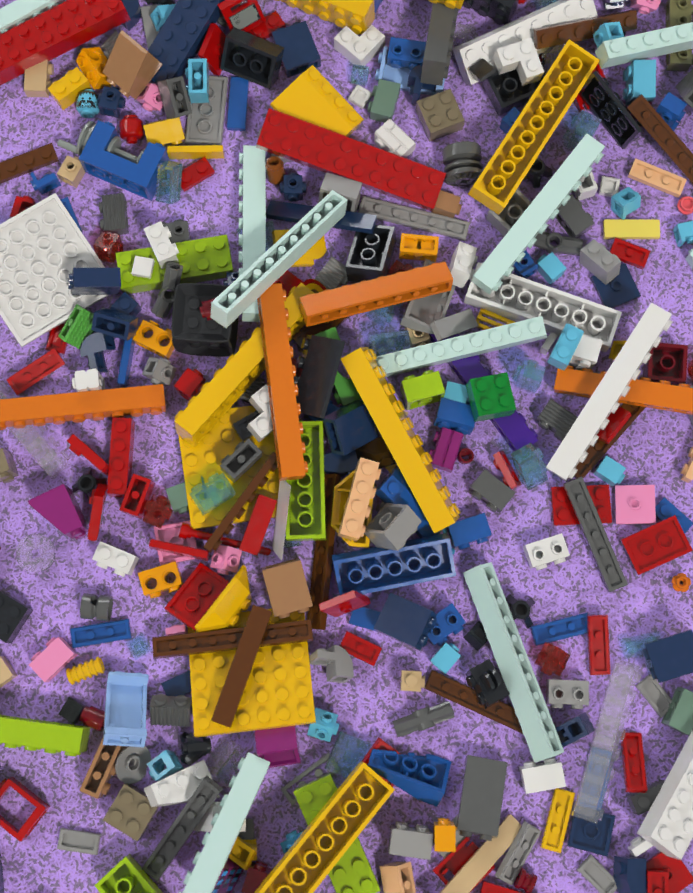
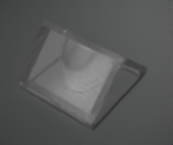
M223 734L213 747L211 754H208L204 759L211 777L231 790L228 787L233 775H238L240 771L237 769L242 757L246 758L248 751L229 735Z

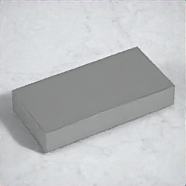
M649 674L635 687L659 717L662 718L667 713L672 699L656 679L653 680L652 675Z
M61 828L57 849L98 855L101 834Z
M591 854L577 868L600 893H614L617 890L614 877Z

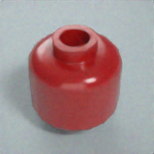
M125 115L119 121L120 137L126 140L128 144H136L144 136L143 121L136 115Z

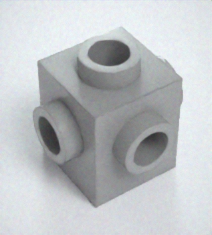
M149 357L142 375L151 379L150 383L154 385L163 384L169 386L174 379L177 368L170 365L171 362L167 359Z

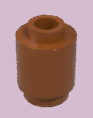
M278 156L269 157L265 166L268 181L272 184H280V182L284 181V175H286L284 163Z

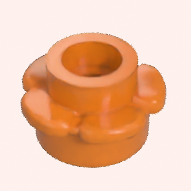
M678 573L677 576H673L671 581L673 589L677 592H686L691 585L690 578L686 577L684 573Z

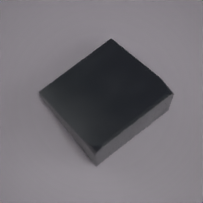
M481 59L469 68L474 80L483 82L496 71L485 59Z
M480 621L463 637L476 651L488 641Z
M69 696L59 715L70 723L76 724L85 705Z

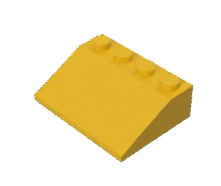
M313 65L295 79L270 104L276 111L346 137L351 135L364 120Z

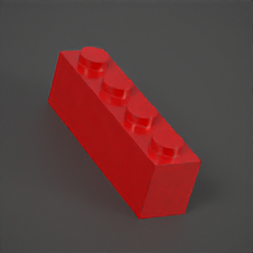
M112 417L107 494L110 497H124L131 481L135 422L132 418Z

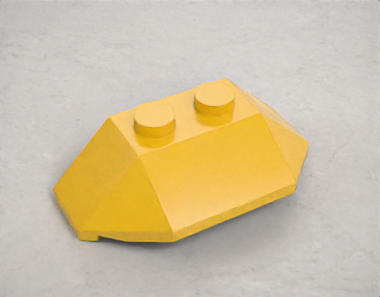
M355 470L334 487L331 527L337 533L339 532ZM370 499L368 504L371 507L369 517L364 519L363 525L366 527L371 522L373 499ZM365 534L357 541L341 537L348 546L369 548L370 539Z
M241 566L208 611L195 625L197 632L229 629L237 624L242 611H246L250 607L252 598L246 566Z

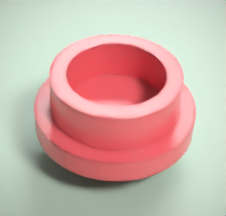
M685 196L678 201L677 208L680 213L684 215L693 213L692 197Z

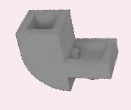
M333 645L328 650L317 649L309 655L311 665L326 666L327 682L346 683L354 677L352 659L348 652L338 645Z

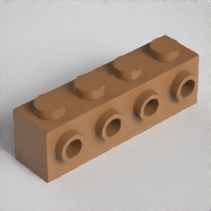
M102 738L79 791L96 799L101 798L103 795L106 796L111 786L109 783L110 778L116 775V760L121 751L127 746L103 745Z

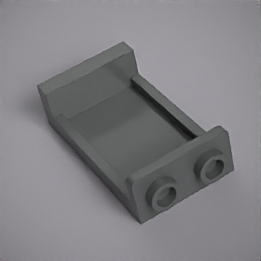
M471 755L466 756L456 831L460 832V836L472 837V834L480 835V839L485 841H492V838L498 837L508 762Z

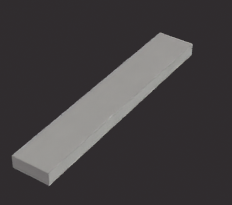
M362 196L358 213L377 215L378 220L463 241L466 240L470 222L366 196Z

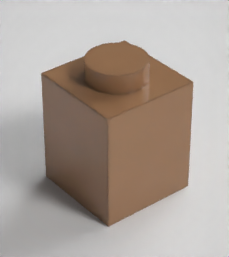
M440 190L432 213L454 218L455 215L460 213L462 204H459L461 197Z

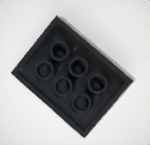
M594 71L585 82L579 95L617 144L624 149L638 139L645 131L641 123L632 116L627 106L621 102L618 93L611 89L608 80L602 77L599 72Z
M307 335L303 339L301 344L303 351L297 359L296 367L298 369L294 377V384L298 385L296 401L300 403L302 414L325 418L345 341L316 335Z

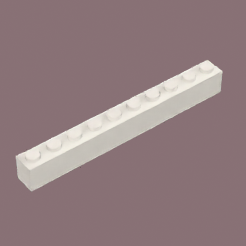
M651 302L546 466L548 471L566 482L569 478H574L578 471L576 466L579 462L583 463L589 454L586 452L590 445L594 446L599 438L597 436L599 430L606 428L610 421L607 419L611 412L614 414L620 406V403H618L621 396L625 397L631 388L628 385L632 379L636 381L641 373V370H639L642 363L646 364L652 355L649 352L653 347L657 348L662 340L660 335L664 330L667 332L673 323L671 321V313Z

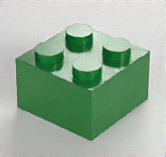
M507 372L474 378L468 381L466 389L474 422L510 416L515 412L516 405Z

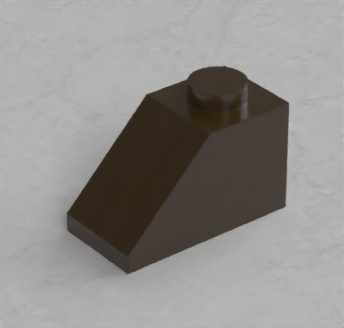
M383 437L376 438L355 450L358 460L365 458L379 462V469L397 464Z

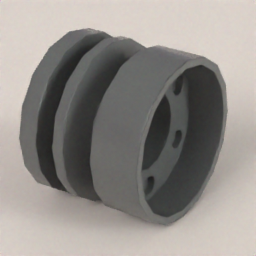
M462 141L452 143L443 148L442 158L443 164L446 166L444 168L446 184L451 186L473 185L483 169V165L480 162L482 159L481 146L475 142Z

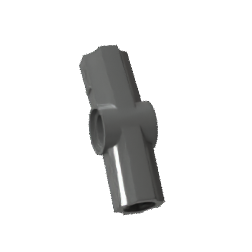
M544 231L543 234L538 233L535 237L537 241L533 245L544 249L549 254L553 252L554 254L561 253L580 256L583 239L564 237L559 233ZM555 241L558 246H552L549 242Z
M177 262L166 264L161 290L152 307V312L157 317H167L173 305L175 289L180 284L183 266Z
M447 701L430 708L428 706L414 711L411 715L392 722L397 736L402 737L417 730L419 732L431 728L435 724L455 716L450 702Z

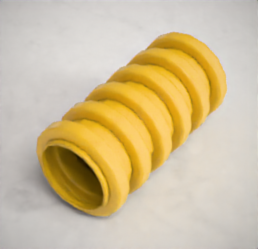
M98 656L95 660L90 659V662L79 663L77 667L74 665L72 669L67 668L66 675L69 683L74 685L76 681L79 683L82 679L84 681L87 680V677L98 676L100 672L103 674L105 667L102 659Z

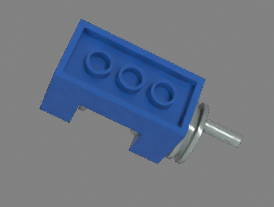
M98 120L97 124L89 121L80 133L77 146L59 139L57 146L80 156L79 161L87 174L150 201L153 200L171 164L165 147L159 143L153 144L148 142L146 148L141 151L138 157L121 150V138L115 126L107 121L104 123Z

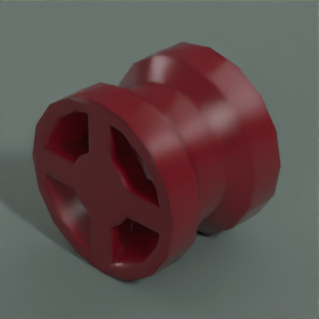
M521 868L514 882V887L524 889L525 893H531L536 884L537 875L529 874L526 869Z

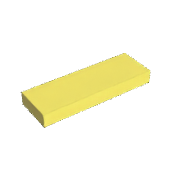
M604 219L603 238L659 239L660 220Z

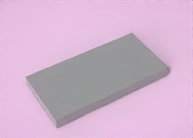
M209 76V103H191L189 98L192 114H189L187 117L186 145H222L228 77Z

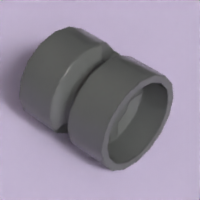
M84 593L80 605V618L93 620L96 617L100 621H110L113 596L100 595L97 598L96 594Z

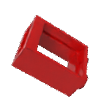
M14 777L5 778L0 783V800L9 788L12 787L37 807L20 830L0 815V826L18 841L22 842L28 837L50 806Z

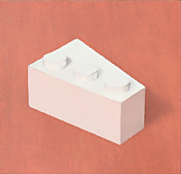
M202 760L143 789L151 807L182 804L189 801L206 776L211 779L212 777L205 761Z

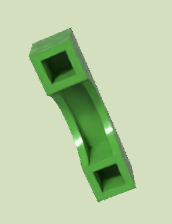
M336 327L315 334L316 336L341 340ZM337 371L333 385L336 391L333 395L337 404L341 403L342 406H346L355 400H362L352 380L343 377Z

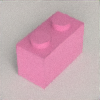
M53 637L46 644L47 648L42 653L39 651L31 658L32 662L29 666L44 682H50L78 655L62 637Z

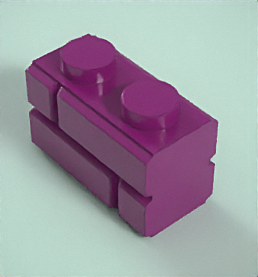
M444 427L441 428L440 432L436 431L433 440L436 446L434 450L430 449L429 452L433 460L431 462L433 467L452 472L464 436L463 433Z

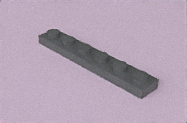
M580 476L564 483L563 486L608 592L628 585L583 477Z
M208 776L203 779L142 867L156 881L162 877L223 790L221 786Z

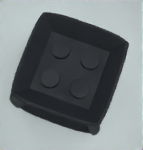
M183 283L176 286L171 327L172 343L177 352L213 357H227L235 353L238 317L225 328L213 319L208 321L207 317L203 318L199 308L203 306V301L217 298L228 286L205 283Z

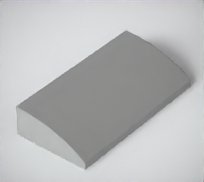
M426 259L422 267L431 265L435 262ZM452 285L451 291L408 301L400 325L416 331L434 334L430 323L445 318L456 286Z

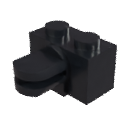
M490 659L469 669L466 673L468 685L474 688L477 701L485 709L502 701L510 694Z

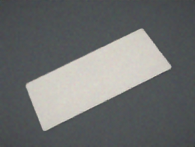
M280 481L272 544L273 551L281 561L283 558L291 486L286 481Z

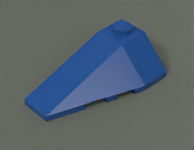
M397 465L378 485L375 494L385 504L409 505L422 521L415 532L420 538L439 534L441 530L436 533L433 532Z
M372 749L367 766L414 798L438 807L445 794L451 761L432 754L416 756L415 753L410 752L405 755L398 754L396 751Z

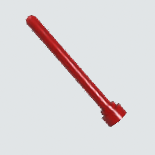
M182 522L179 538L183 539L195 537L208 541L212 536L211 533L195 530L190 524ZM227 537L221 538L223 545L235 548L240 547L241 541ZM261 546L259 554L268 556L271 554V549Z

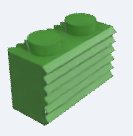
M76 304L58 337L64 342L81 349L85 338L93 333L91 328L94 313Z

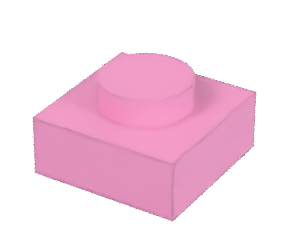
M185 624L165 628L166 636L188 634Z

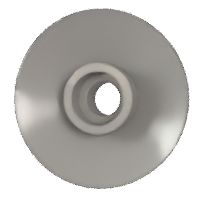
M127 746L121 751L116 760L115 771L117 777L122 782L133 784L140 781L146 775L147 764L151 761V754L148 748L145 746Z

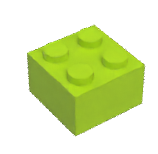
M428 370L423 372L421 376L415 377V375H410L401 381L400 391L406 411L439 402L441 397L444 398L445 390L439 371Z

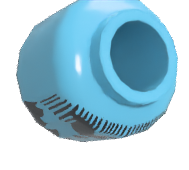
M85 89L77 95L76 110L82 117L94 118L95 115L100 113L98 94L94 90Z

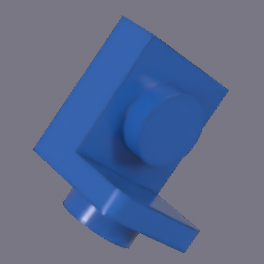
M34 172L30 173L33 179L30 183L35 191L39 190L41 195L61 186L55 172L44 175L40 180L37 179Z

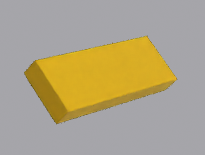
M223 145L167 146L169 159L224 158Z
M560 788L554 789L541 848L561 853L574 801V792Z

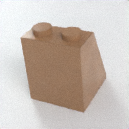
M121 30L102 73L108 77L106 81L112 86L116 87L118 85L121 88L119 92L127 98L131 96L136 100L163 64Z
M299 558L261 568L274 617L278 616L279 619L289 617L290 612L298 611V613L309 611V607H312L313 604Z

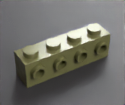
M691 0L667 1L666 28L693 22V4H691ZM692 49L666 54V71L688 72L690 66H693Z

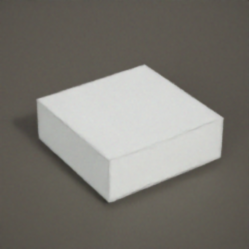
M357 84L348 97V101L364 109L372 97V92Z
M602 176L598 195L612 197L617 194L620 179Z
M135 256L132 276L151 279L155 260Z
M553 332L550 333L539 350L540 353L546 355L558 335Z

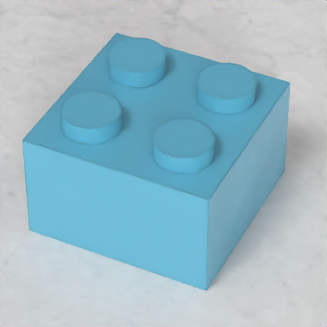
M633 60L626 70L623 71L625 88L623 89L622 97L625 100V105H629L640 94L647 101H652L656 98V60Z

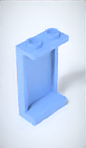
M384 46L383 52L379 53L378 63L381 66L380 69H376L375 80L379 82V79L399 83L401 84L400 90L410 92V87H407L411 70L406 67L393 68L387 65L388 47ZM443 78L442 86L436 85V91L421 89V94L434 95L442 92L445 78Z
M110 671L108 673L103 745L145 746L147 737L148 674L125 673L121 671Z

